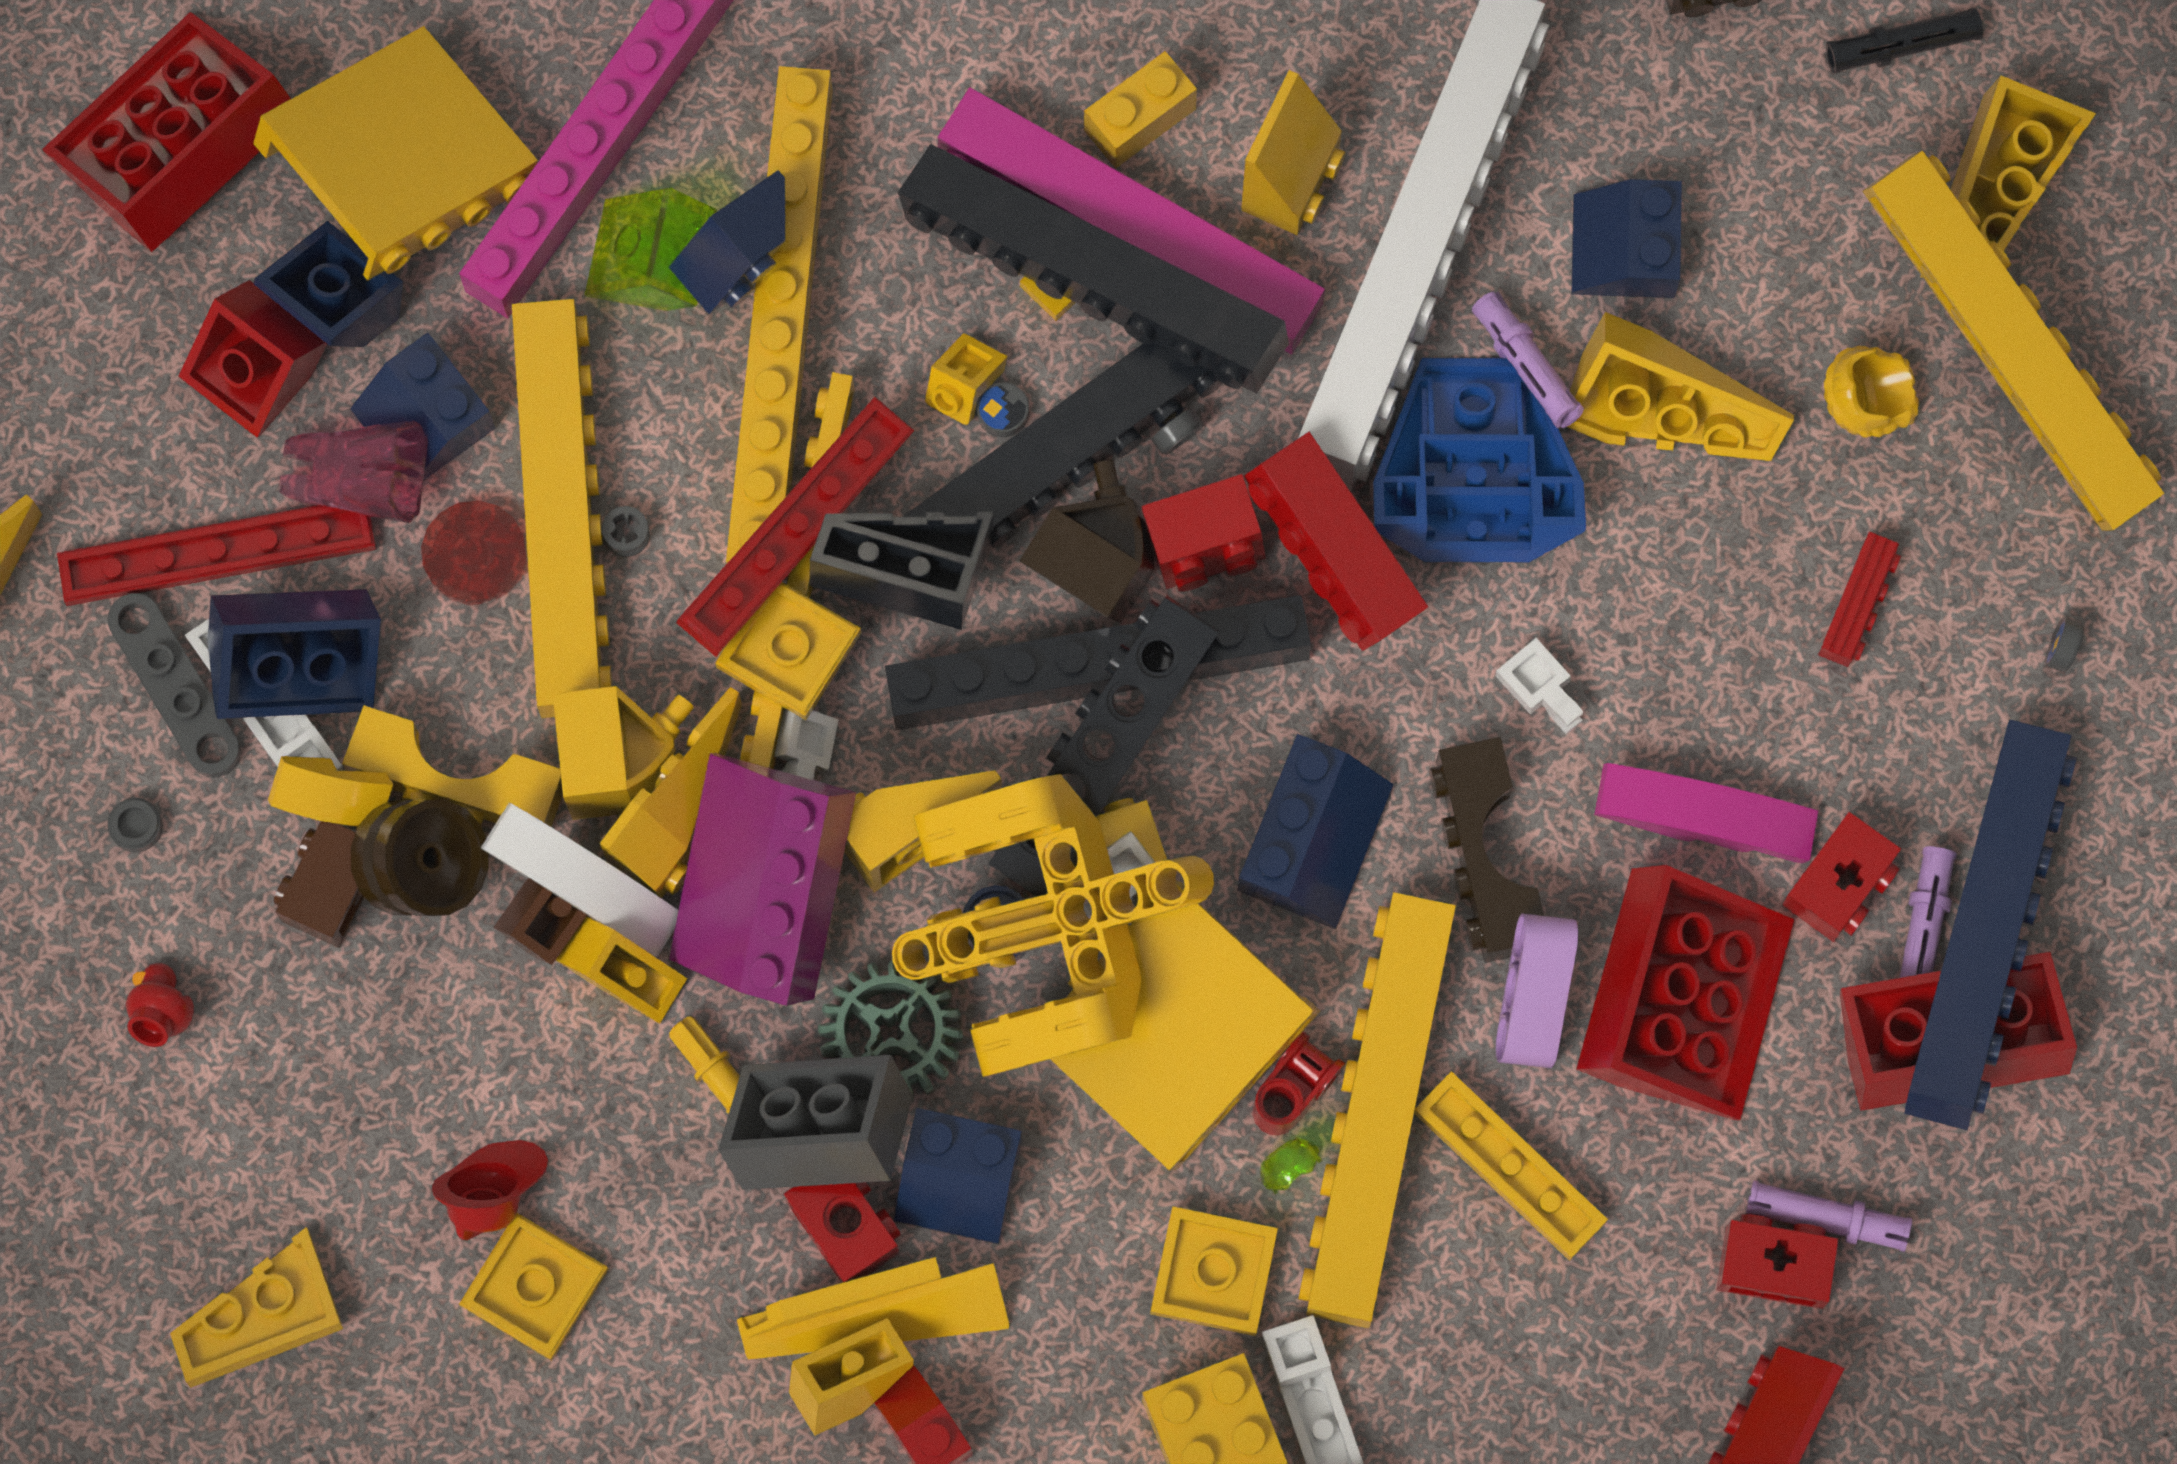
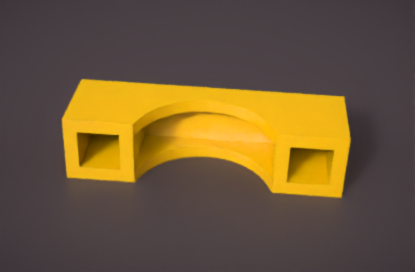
M363 705L342 762L345 771L386 772L393 783L392 790L403 793L402 800H449L466 808L480 825L483 819L497 823L508 803H512L551 827L563 796L560 768L514 753L502 766L485 776L473 779H458L446 776L432 768L422 757L419 732L414 721Z

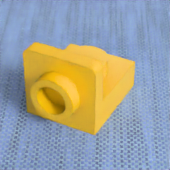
M963 333L931 366L925 403L954 420L968 425L974 419L978 398L1005 371L1008 356Z

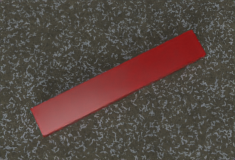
M874 397L676 621V624L717 657L813 548L825 514L843 513L915 430L879 399Z
M366 496L58 552L57 558L64 603L66 606L120 597L131 593L148 592L377 549L369 501Z

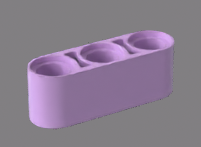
M1524 913L1519 916L1496 1036V1058L1499 1063L1552 1068L1558 1054L1577 951L1578 925L1576 920Z

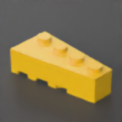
M2002 75L1984 93L1950 190L1957 200L1964 198L1974 208L1981 221L1976 227L1988 243L1993 240L2003 251L2005 250L2021 223L2037 203L2058 168L2063 164L2073 149L2074 144L2088 127L2096 113Z

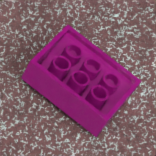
M710 753L669 960L738 992L785 1006L814 1000L856 792L721 754Z

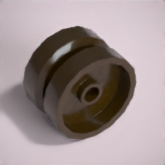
M394 800L373 809L359 824L351 845V872L359 892L373 907L391 915L445 916L468 906L480 892L489 869V853L481 849L486 838L480 823L466 808L449 800Z

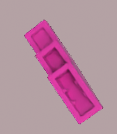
M1606 763L1603 764L1594 815L1682 841L1701 840L1735 851L1746 853L1754 850L1788 861L1805 863L1810 861L1819 810L1715 783Z

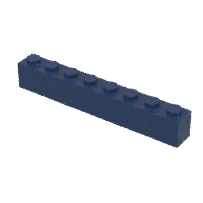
M2009 719L1911 1081L1904 1114L1967 1131L1972 1113L1984 1114L1991 1082L1983 1081L1981 1078L1985 1064L1996 1066L2004 1035L1994 1033L1998 1017L2009 1019L2016 992V987L2006 985L2010 969L2021 972L2029 941L2019 938L2022 923L2029 925L2034 923L2041 894L2031 892L2034 877L2046 878L2053 848L2043 846L2047 831L2058 832L2065 802L2055 800L2058 786L2069 788L2077 759L2075 756L2067 755L2072 736L2070 734Z

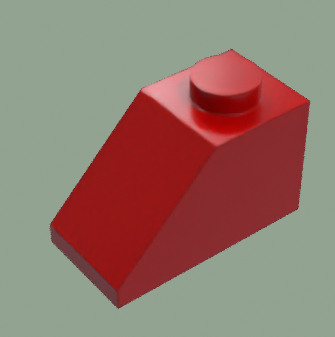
M914 1365L874 1402L913 1464H961L973 1456L972 1448Z

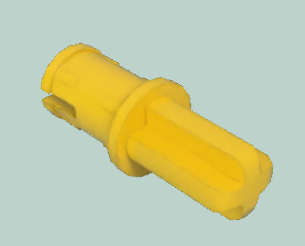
M692 1016L686 1017L671 1029L669 1037L695 1069L694 1078L696 1081L703 1080L729 1115L740 1075L728 1061L731 1056L729 1052H721L698 1021Z

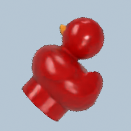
M164 963L150 964L143 971L133 974L132 981L135 987L129 992L125 1005L130 1018L127 1024L128 1031L136 1041L150 1047L163 1046L169 1037L182 1034L191 1025L194 1015L193 1000L189 995H182L179 990L175 989L177 983L175 972Z

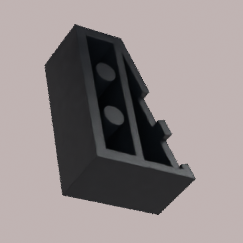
M927 512L926 517H893V513L825 514L810 557V586L962 630L992 540L994 512H977V516L944 517L943 512Z

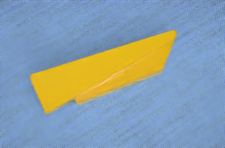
M936 1257L779 1300L766 1306V1311L737 1319L748 1360L814 1352L886 1318L889 1319L902 1342L1009 1328V1320L994 1263L941 1279Z

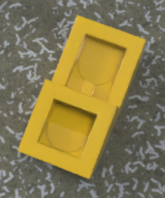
M281 756L268 801L272 807L324 822L358 827L373 809L388 802L393 783L386 772L338 771L331 758Z

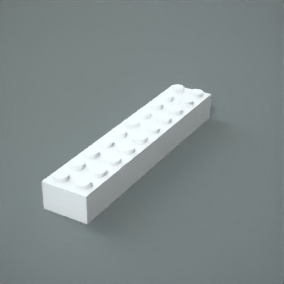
M1479 1L1298 437L1300 438L1310 431L1350 492H1352L1357 479L1366 482L1377 456L1375 451L1380 439L1375 437V434L1378 433L1385 436L1396 410L1394 405L1399 393L1394 388L1405 389L1414 367L1415 361L1413 359L1418 347L1413 342L1424 343L1434 317L1432 313L1437 298L1432 296L1442 298L1453 270L1451 266L1456 252L1451 251V249L1461 252L1470 231V220L1475 206L1479 207L1490 181L1488 176L1493 162H1498L1509 133H1507L1512 116H1517L1527 91L1525 86L1530 72H1535L1546 44L1544 40L1549 24L1542 22L1545 3L1540 1Z

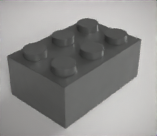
M891 1055L743 1065L718 1150L742 1190L891 1181L913 1094Z

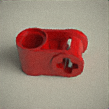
M1304 1031L1290 1044L1277 1062L1275 1069L1260 1086L1255 1096L1252 1116L1259 1129L1269 1135L1279 1136L1291 1131L1313 1103L1325 1094L1346 1065L1341 1059L1333 1061L1309 1042L1310 1036ZM1280 1096L1290 1103L1292 1113L1287 1117L1274 1118L1265 1111L1263 1102L1269 1097Z

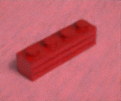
M1868 532L1818 653L1819 656L1849 667L1852 659L1859 661L1866 644L1860 641L1864 630L1871 632L1878 615L1872 612L1876 601L1883 602L1889 588V584L1884 583L1887 573L1894 574L1900 561L1901 555L1896 554L1899 543L1873 532Z

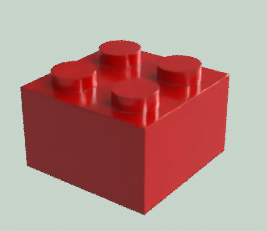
M1242 474L1141 506L1166 589L1177 586L1179 592L1194 590L1205 585L1208 582L1207 577L1227 571L1229 576L1244 574L1255 569L1258 566L1257 561L1266 559L1262 533Z

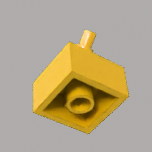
M617 686L554 693L553 704L563 798L572 820L620 815L642 788L652 794L656 789L655 783L661 773V766L676 752L674 740L681 733L678 727L694 709V706L678 694L662 714L656 712L651 718Z

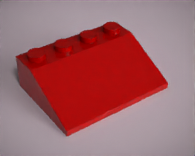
M189 12L42 150L117 224L149 251L153 252L260 152L253 143L261 115L287 102L291 98L274 74L195 14Z
M1668 865L1632 868L1576 1070L1624 1089L1740 1121L1794 919Z

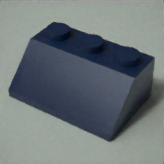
M367 589L211 595L207 643L217 719L361 712L363 705L374 708L381 618Z
M1297 733L1240 873L1237 891L1336 929L1394 784L1350 754Z

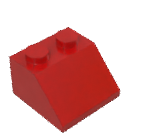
M248 280L214 299L178 377L258 438L313 375L327 343L255 286L251 280Z

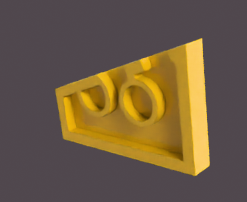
M307 1227L291 1238L293 1242L271 1260L267 1257L252 1269L253 1274L227 1294L222 1292L170 1333L185 1381L190 1388L344 1329L312 1236Z

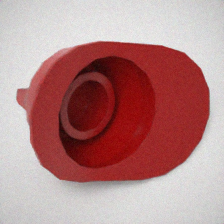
M514 1140L488 1144L473 1152L453 1169L435 1179L431 1191L435 1199L446 1206L447 1214L455 1225L458 1237L468 1241L481 1233L498 1231L513 1223L518 1212L521 1195L537 1183L546 1173L549 1161L545 1151L532 1142Z

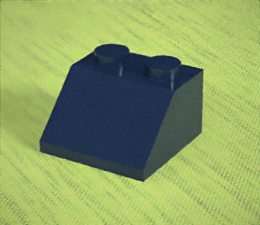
M777 170L710 216L669 266V269L708 314H711L725 303L731 309L739 305L755 290V287L750 282H757L777 264L772 256L785 242V177L780 171Z
M1629 179L1574 194L1572 295L1675 298L1680 282L1682 181Z
M329 221L322 224L254 279L255 286L329 346L365 347L400 318L403 281L393 273L387 274L386 271L367 280L363 273L368 257L354 241Z
M428 332L388 360L350 408L411 489L496 429L488 408Z
M916 1107L903 1163L894 1222L999 1245L1021 1150L1022 1131Z

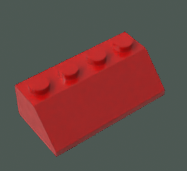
M1310 431L1243 476L1249 484V493L1254 503L1261 510L1267 511L1279 528V538L1284 547L1291 554L1297 555L1309 572L1308 579L1314 591L1321 598L1327 599L1338 615V623L1343 634L1351 642L1357 643L1362 651L1378 643L1428 608V605Z
M2051 952L2025 956L2021 972L2011 969L2006 985L2016 987L2009 1019L1998 1017L1994 1033L2004 1035L1996 1066L1985 1064L1981 1078L1983 1081L1991 1082L1990 1088L2068 1075L2071 1072L2077 1045ZM1941 971L1840 989L1847 1059L1860 1111L1907 1102Z
M1778 1346L1770 1358L1761 1354L1747 1381L1748 1384L1756 1388L1747 1406L1737 1402L1723 1430L1732 1435L1723 1455L1713 1451L1707 1464H1799L1845 1368L1782 1346Z

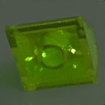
M671 187L605 199L584 295L590 298L664 311L696 307L698 301L669 269V266L709 217L717 212V209Z

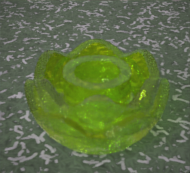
M1294 1137L1278 1147L1261 1161L1260 1178L1264 1187L1276 1195L1279 1193L1278 1190L1288 1189L1292 1185L1293 1180L1300 1175L1312 1172L1316 1162L1321 1163L1323 1161L1319 1155L1318 1147L1313 1142L1300 1137Z

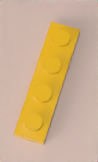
M1452 1071L1415 1108L1414 1114L1569 1261L1607 1223L1608 1219Z

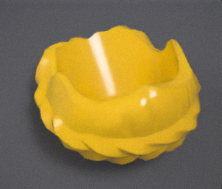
M1847 347L1836 355L1834 361L1827 368L1826 378L1824 379V399L1827 402V410L1835 418L1836 423L1849 433L1861 435L1863 438L1871 436L1881 437L1892 433L1898 427L1905 428L1908 425H1912L1915 417L1918 415L1919 399L1916 396L1917 392L1913 388L1915 384L1913 370L1910 367L1909 360L1903 358L1901 354L1896 352L1887 353L1879 347Z

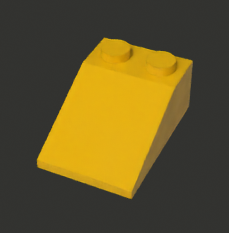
M1291 70L1288 71L1245 159L1241 211L1298 235L1304 221L1310 224L1314 223L1325 197L1318 193L1325 177L1332 180L1335 179L1346 152L1339 149L1342 130L1301 76Z
M994 770L876 789L866 797L862 792L857 793L844 852L875 893L924 858L914 815L1001 789L1002 779Z

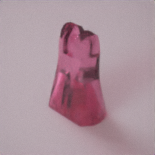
M415 421L377 424L329 432H310L292 436L285 440L283 456L306 462L312 461V475H280L279 493L298 502L410 523L420 513L428 446L427 436H425L422 426Z

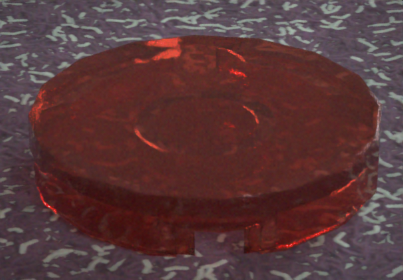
M479 500L460 502L440 512L427 527L421 545L423 568L434 588L449 600L466 605L483 604V602L491 601L494 598L497 600L508 594L520 580L527 560L524 536L515 519L498 505Z

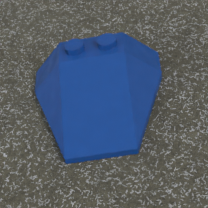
M1421 358L1373 482L1374 527L1377 532L1424 562H1531L1585 532L1584 482L1559 429L1555 427L1545 409L1529 390L1508 359Z

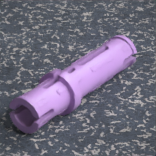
M1490 292L1482 296L1472 307V312L1495 341L1493 347L1500 358H1507L1529 390L1545 409L1556 428H1565L1574 423L1582 415L1584 408L1572 395L1555 369L1533 341L1534 333L1528 324L1519 322L1499 292Z
M1932 846L1923 848V859L1917 889L1910 892L1909 905L1913 907L1904 949L1900 978L1934 971L1944 913L1950 912L1952 900L1948 898L1954 860L1957 856V853L1954 851ZM1923 935H1924V941H1923V946H1922V951H1921V957H1920V962H1919V967H1918V973L1916 974L1917 966H1918V961H1919V956H1920L1921 945H1922V940H1923Z
M1755 1180L1752 1183L1751 1195H1749L1746 1214L1759 1215L1790 1224H1810L1823 1227L1828 1233L1845 1236V1242L1856 1245L1857 1240L1899 1249L1902 1252L1906 1250V1240L1909 1238L1912 1218L1910 1217L1904 1218L1866 1209L1864 1202L1855 1200L1853 1205L1762 1184Z

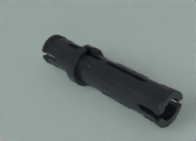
M1970 8L1967 11L1925 19L1889 29H1884L1881 25L1871 27L1868 34L1835 42H1826L1828 64L1833 74L1876 63L1877 67L1888 66L1891 64V59L1932 51L1971 40H1981L1983 38L1982 21L1978 10ZM1948 30L1947 32H1944V33H1939V34H1935V35H1931V36H1926V37H1922V38H1918V39H1913L1914 37H1918V36H1922V35H1927V34H1931V33H1935V32H1940V31ZM1896 42V44H1892V45H1888V46H1884V47H1879V48H1874V49H1871V50H1866V51H1862V52H1861V50H1863V49H1867V48H1871V47H1875V46H1882V45H1886V44H1890V43Z

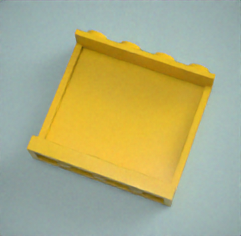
M424 26L261 115L253 143L265 158L280 152L365 253L368 261L363 276L367 280L384 271L387 274L396 272L409 261L411 255L425 247L428 250L439 247L456 229L465 224L468 227H473L483 221L494 207L505 201L509 204L538 162L536 157Z
M1176 881L1178 890L1183 893L1185 885L1180 881ZM1200 903L1135 921L1131 926L1127 924L1142 977L1131 1037L1050 1059L1169 1171L1177 1170L1285 1052L1290 1044L1321 1012L1306 997H1301ZM1103 956L1098 963L1100 968L1105 971L1106 960ZM1070 979L1068 985L1073 989L1072 981ZM1074 989L1068 994L1066 998L1075 996Z

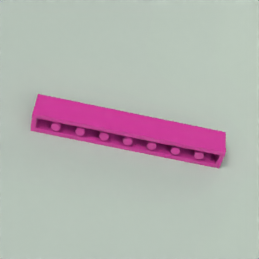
M653 0L459 272L466 293L507 319L512 314V304L519 303L734 0Z
M971 87L968 88L937 137L938 148L1284 320L1289 342L1285 351L1291 355L1323 305L1325 295L1323 287Z

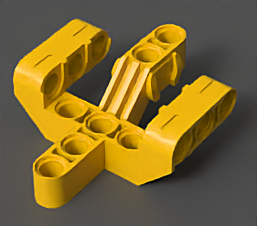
M1061 774L1024 781L914 815L926 863H929L930 868L1034 839L1048 894L1002 906L999 896L982 900L975 906V910L963 914L961 908L930 915L927 918L928 926L906 932L899 936L894 943L892 960L896 970L903 977L910 980L941 975L943 981L951 983L979 976L977 967L990 964V966L997 968L1014 966L1017 964L1014 954L1061 942L1075 996L1047 1002L1041 1006L998 1016V1018L972 1024L973 1029L970 1032L982 1077L1131 1037L1142 977L1127 924L1195 905L1206 900L1212 893L1214 886V876L1209 864L1197 856H1184L1114 874L1100 821ZM1071 846L1075 848L1078 856L1076 867L1070 859ZM1177 871L1181 873L1184 879L1185 887L1183 893L1178 890L1176 885ZM1131 885L1135 887L1138 893L1137 906L1130 899L1129 891ZM1085 898L1089 901L1092 908L1091 919L1087 917L1084 911ZM969 931L974 937V949L968 943ZM924 944L929 950V962L926 961L923 955ZM1099 950L1103 953L1106 960L1105 971L1100 968L1098 963Z

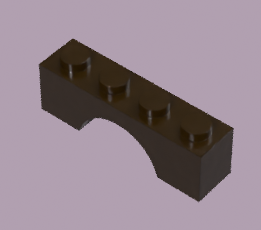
M1501 737L1440 749L1436 758L1437 766L1429 768L1434 796L1436 799L1445 798L1449 817L1441 818L1445 843L1448 849L1457 848L1461 864L1460 868L1453 869L1457 893L1460 900L1469 898L1473 918L1466 920L1469 943L1472 951L1481 949L1484 963L1511 957L1515 929L1519 916L1522 913L1544 916L1538 889L1516 884L1502 876L1491 864L1484 849L1483 825L1495 808L1510 798L1513 788Z

